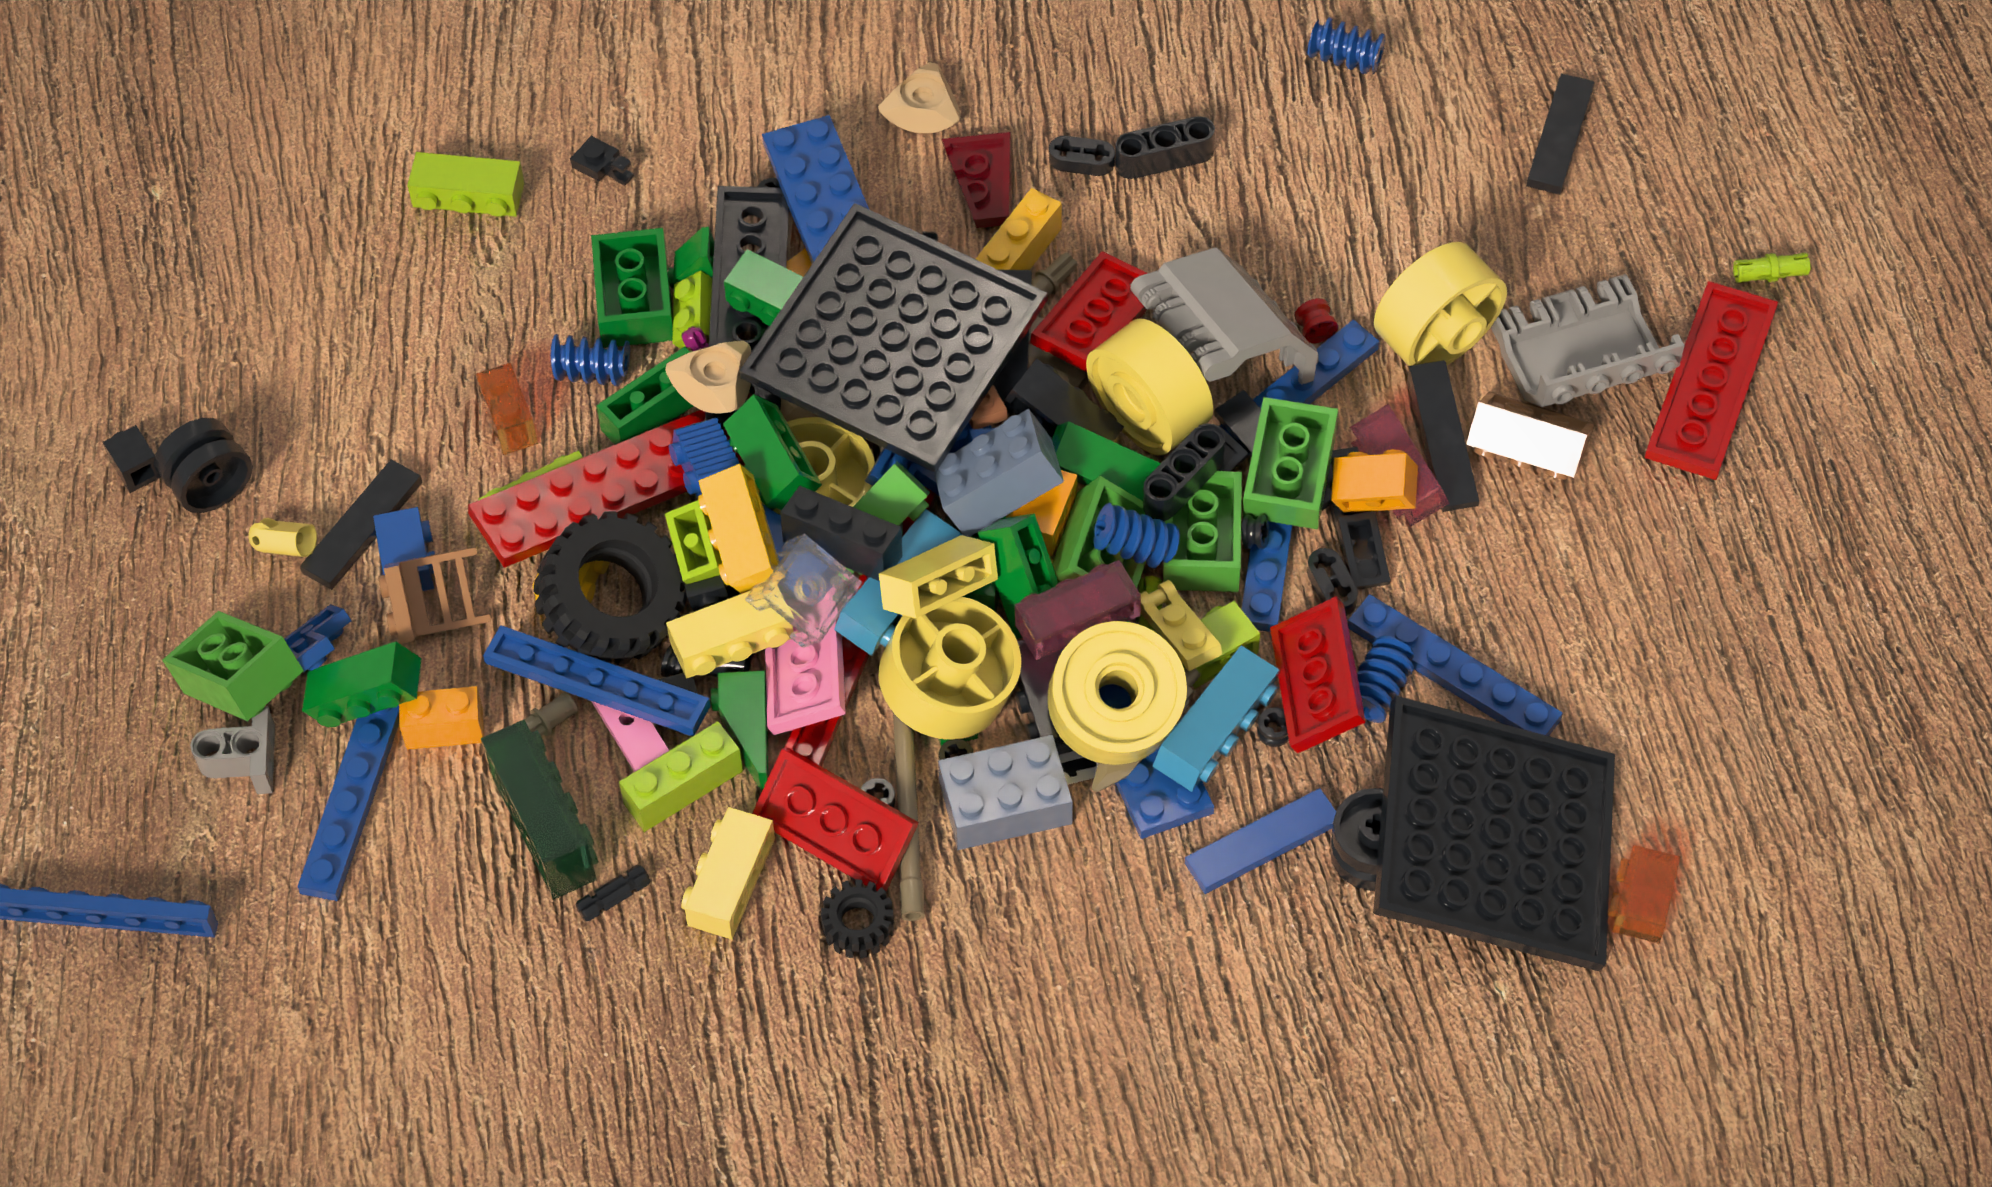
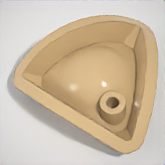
M932 62L913 72L878 106L880 113L891 123L915 133L939 132L954 125L961 118L958 104L941 68L937 63Z
M744 340L720 343L687 353L666 364L665 370L678 393L696 408L715 414L732 412L744 404L749 394L751 383L741 379L739 370L750 356L751 348Z

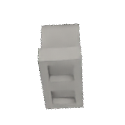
M268 706L260 714L252 717V726L206 729L194 736L190 745L191 752L200 772L208 778L250 776L257 794L273 793L275 723ZM250 749H256L252 753L245 754ZM218 751L212 756H206L210 752Z

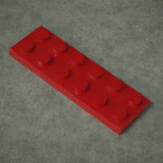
M1711 281L1707 282L1684 346L1680 366L1676 368L1644 458L1717 480L1771 327L1778 301Z

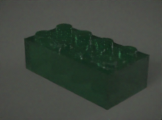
M523 719L482 737L481 742L491 777L552 899H557L596 881L593 865L598 864L599 861L592 847L594 845L592 835L585 823L580 824L576 816L578 810L570 792L564 793L560 784L562 783V778L554 761L548 762L544 753L547 750L538 730L531 732Z

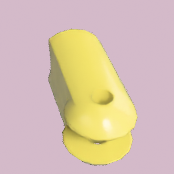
M264 518L259 523H254L250 527L249 542L253 548L263 553L307 557L313 553L316 547L317 532L313 524L283 522Z

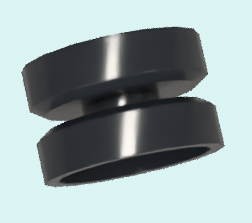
M199 418L175 429L163 440L154 459V467L159 477L166 486L172 489L175 498L182 507L191 513H206L232 501L250 480L253 469L248 454L234 441L233 435L226 426L215 418Z
M1382 788L1362 789L1349 795L1337 808L1332 826L1330 855L1334 868L1339 876L1352 886L1368 891H1375L1383 798Z

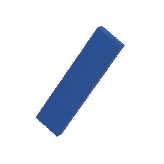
M1321 788L1186 856L1184 864L1203 893L1207 894L1331 830L1336 810Z

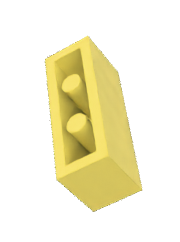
M960 535L880 572L879 580L883 609L916 619L998 580L994 543Z
M775 582L666 622L670 644L686 679L695 675H706L716 667L732 661L739 662L745 660L755 652L769 647H779L786 643L787 640L794 638L791 615Z
M728 807L723 820L718 819L715 822L711 833V842L713 843L708 853H702L697 864L696 875L698 877L694 887L688 886L682 899L681 908L685 910L688 926L733 939L775 841L773 820Z

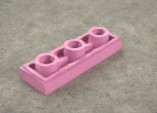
M591 701L634 772L669 751L652 722Z

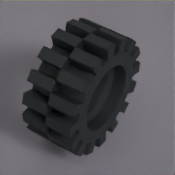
M855 879L856 887H850L849 881H845L842 883V891H839L835 886L830 890L831 898L826 896L823 901L824 908H821L823 934H825L829 946L834 944V951L840 954L845 949L846 957L853 958L854 951H860V958H866L867 950L869 949L875 955L880 952L879 944L886 947L889 943V935L893 936L894 913L891 899L886 897V891L882 887L876 891V883L869 881L867 887H863V881ZM863 908L872 913L873 921L864 929L853 930L843 924V916L851 909Z

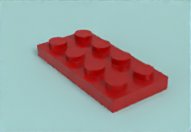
M1101 251L1031 333L1030 344L1087 372L1086 359L1088 354L1131 321L1140 319L1148 310L1130 289L1131 283L1135 278L1147 273Z
M1337 596L1270 627L1276 667L1280 670L1278 679L1290 747L1298 754L1366 723L1345 608Z
M790 748L781 749L752 812L754 815L773 820L774 832L850 877L862 880L864 885L867 886L869 881L876 883V891L882 887L886 892L919 824L916 820Z

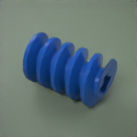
M1328 17L1323 25L1319 24V20L1315 23L1310 36L1307 55L1310 58H1315L1320 52V59L1323 62H1328L1333 56V63L1336 66H1341L1346 60V67L1349 70H1354L1359 64L1360 73L1367 74L1372 68V73L1375 74L1383 55L1385 34L1381 33L1376 41H1372L1371 29H1368L1363 37H1359L1358 25H1354L1352 30L1346 33L1345 21H1341L1338 27L1333 29L1332 17Z
M555 334L552 339L550 353L554 378L557 381H562L567 375L571 382H577L582 376L583 381L590 384L596 377L600 385L607 384L609 379H611L612 384L618 387L623 383L629 368L630 343L626 341L622 351L617 348L616 340L612 339L608 349H604L601 338H597L593 348H589L587 337L583 336L579 346H575L573 336L568 335L565 344L561 345L559 335Z
M1110 502L1101 509L1094 529L1095 549L1103 550L1107 546L1109 554L1116 555L1120 551L1122 558L1130 559L1133 556L1136 563L1142 564L1146 561L1150 568H1156L1162 560L1164 563L1171 561L1177 553L1180 533L1179 528L1175 524H1166L1163 520L1152 519L1144 514L1139 515L1134 510H1125L1124 507L1113 506Z
M1379 636L1376 638L1372 649L1367 652L1365 661L1360 664L1357 672L1365 719L1374 723L1385 721L1387 717L1385 711L1390 710V702L1396 695H1400L1401 691L1399 688L1406 685V676L1411 675L1414 670V666L1410 661L1414 658L1412 648L1394 637Z

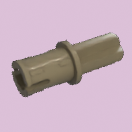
M1069 253L1060 255L1045 270H1038L1035 273L1032 286L1047 292V297L1050 294H1055L1059 290L1058 285L1077 268L1076 260Z
M563 692L559 697L541 709H532L529 717L505 732L504 738L508 746L514 751H519L543 734L545 736L551 735L554 727L578 713L574 700L569 694Z

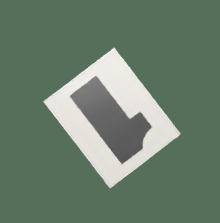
M1075 751L1059 755L1067 785L1094 779L1098 766L1097 762L1086 759Z

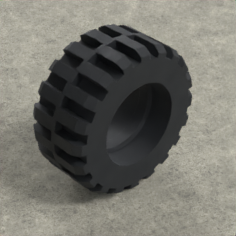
M615 511L604 512L599 519L593 513L584 516L579 523L572 522L567 526L561 535L557 536L541 560L537 569L539 575L534 581V593L539 595L535 601L537 614H545L546 618L542 625L548 634L553 631L557 634L559 638L555 643L565 648L568 645L576 650V652L608 663L611 659H614L616 665L627 664L633 657L639 660L648 655L653 648H656L668 635L666 622L681 617L680 612L685 607L687 595L683 592L687 584L682 580L676 554H673L670 550L673 543L667 535L663 538L659 537L654 532L657 527L650 522H647L645 526L637 523L638 516L626 513L623 519L617 518ZM593 561H607L623 567L634 577L639 585L642 594L641 610L635 615L617 617L596 609L586 599L579 583L580 568L584 564Z

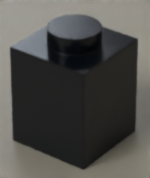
M136 425L125 431H120L103 441L109 460L129 493L160 478L154 467L155 454Z

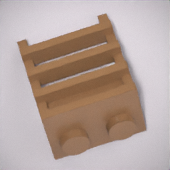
M476 547L385 564V575L378 576L382 598L390 597L393 612L386 614L390 636L398 635L399 643L402 644L415 641V638L418 636L491 622L490 613L475 616L463 557L477 555ZM455 559L467 618L455 621L452 620L440 563ZM428 564L433 566L444 623L430 625L418 566Z

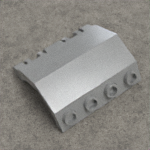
M1217 247L1165 262L1157 271L1138 276L1131 283L1130 289L1146 309L1154 310L1153 317L1191 354V357L1207 381L1230 376L1246 359L1280 349L1279 360L1284 361L1285 367L1294 364L1299 369L1298 382L1301 385L1314 381L1316 364L1318 363V352L1315 346L1306 340L1299 332L1295 323L1285 316L1274 300L1270 299L1260 287L1258 281L1252 278L1240 264Z
M1626 274L1609 278L1608 281L1597 282V293L1602 303L1595 304L1587 288L1582 286L1576 288L1575 291L1571 289L1543 297L1541 300L1530 301V313L1532 318H1534V323L1528 324L1521 309L1518 306L1509 307L1508 311L1507 309H1502L1498 318L1491 326L1499 343L1501 355L1524 401L1541 407L1555 403L1564 404L1572 398L1588 393L1598 394L1612 386L1622 383L1632 384L1646 376L1671 372L1680 366L1685 345L1679 334L1672 336L1670 345L1662 348L1658 347L1641 315L1637 293Z

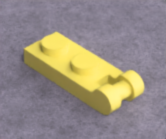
M1170 580L1158 584V589L1149 594L1144 591L1134 597L1139 612L1157 634L1171 645L1188 671L1222 655L1219 641L1180 597ZM1163 603L1167 605L1166 607L1158 610L1157 606Z

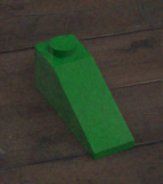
M765 671L718 673V688H711L712 711H719L721 726L739 747L742 761L762 792L769 777Z

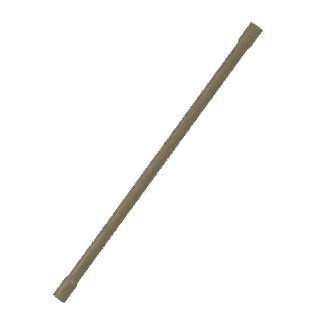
M878 445V452L880 456L884 448ZM902 522L899 526L901 527V530H902V532H903V522ZM893 713L898 811L918 822L914 733L911 727L907 726ZM917 826L900 862L901 918L907 921H917L925 917L924 888L920 869L919 830Z

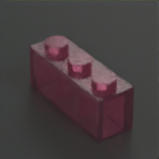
M1389 404L1350 427L1356 437V440L1351 442V445L1358 447L1359 452L1369 455H1381L1386 450H1401L1407 453L1418 465L1416 509L1392 510L1397 519L1404 515L1410 526H1413L1449 504L1444 491Z
M1120 560L1108 565L1101 564L1093 568L1090 573L1075 579L1063 580L1050 590L1040 594H1031L1023 598L1019 603L1015 604V625L1035 660H1038L1064 649L1074 637L1094 625L1111 621L1127 622L1140 616L1141 595Z

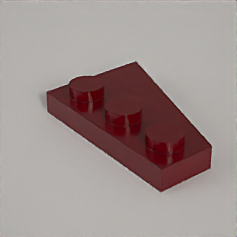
M1011 132L941 139L976 228L1002 226L1012 213L1013 139Z

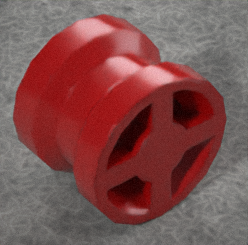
M1322 298L1306 301L1296 309L1294 314L1298 325L1303 327L1302 335L1312 344L1328 340L1338 330L1336 319L1329 315L1331 308L1328 302Z

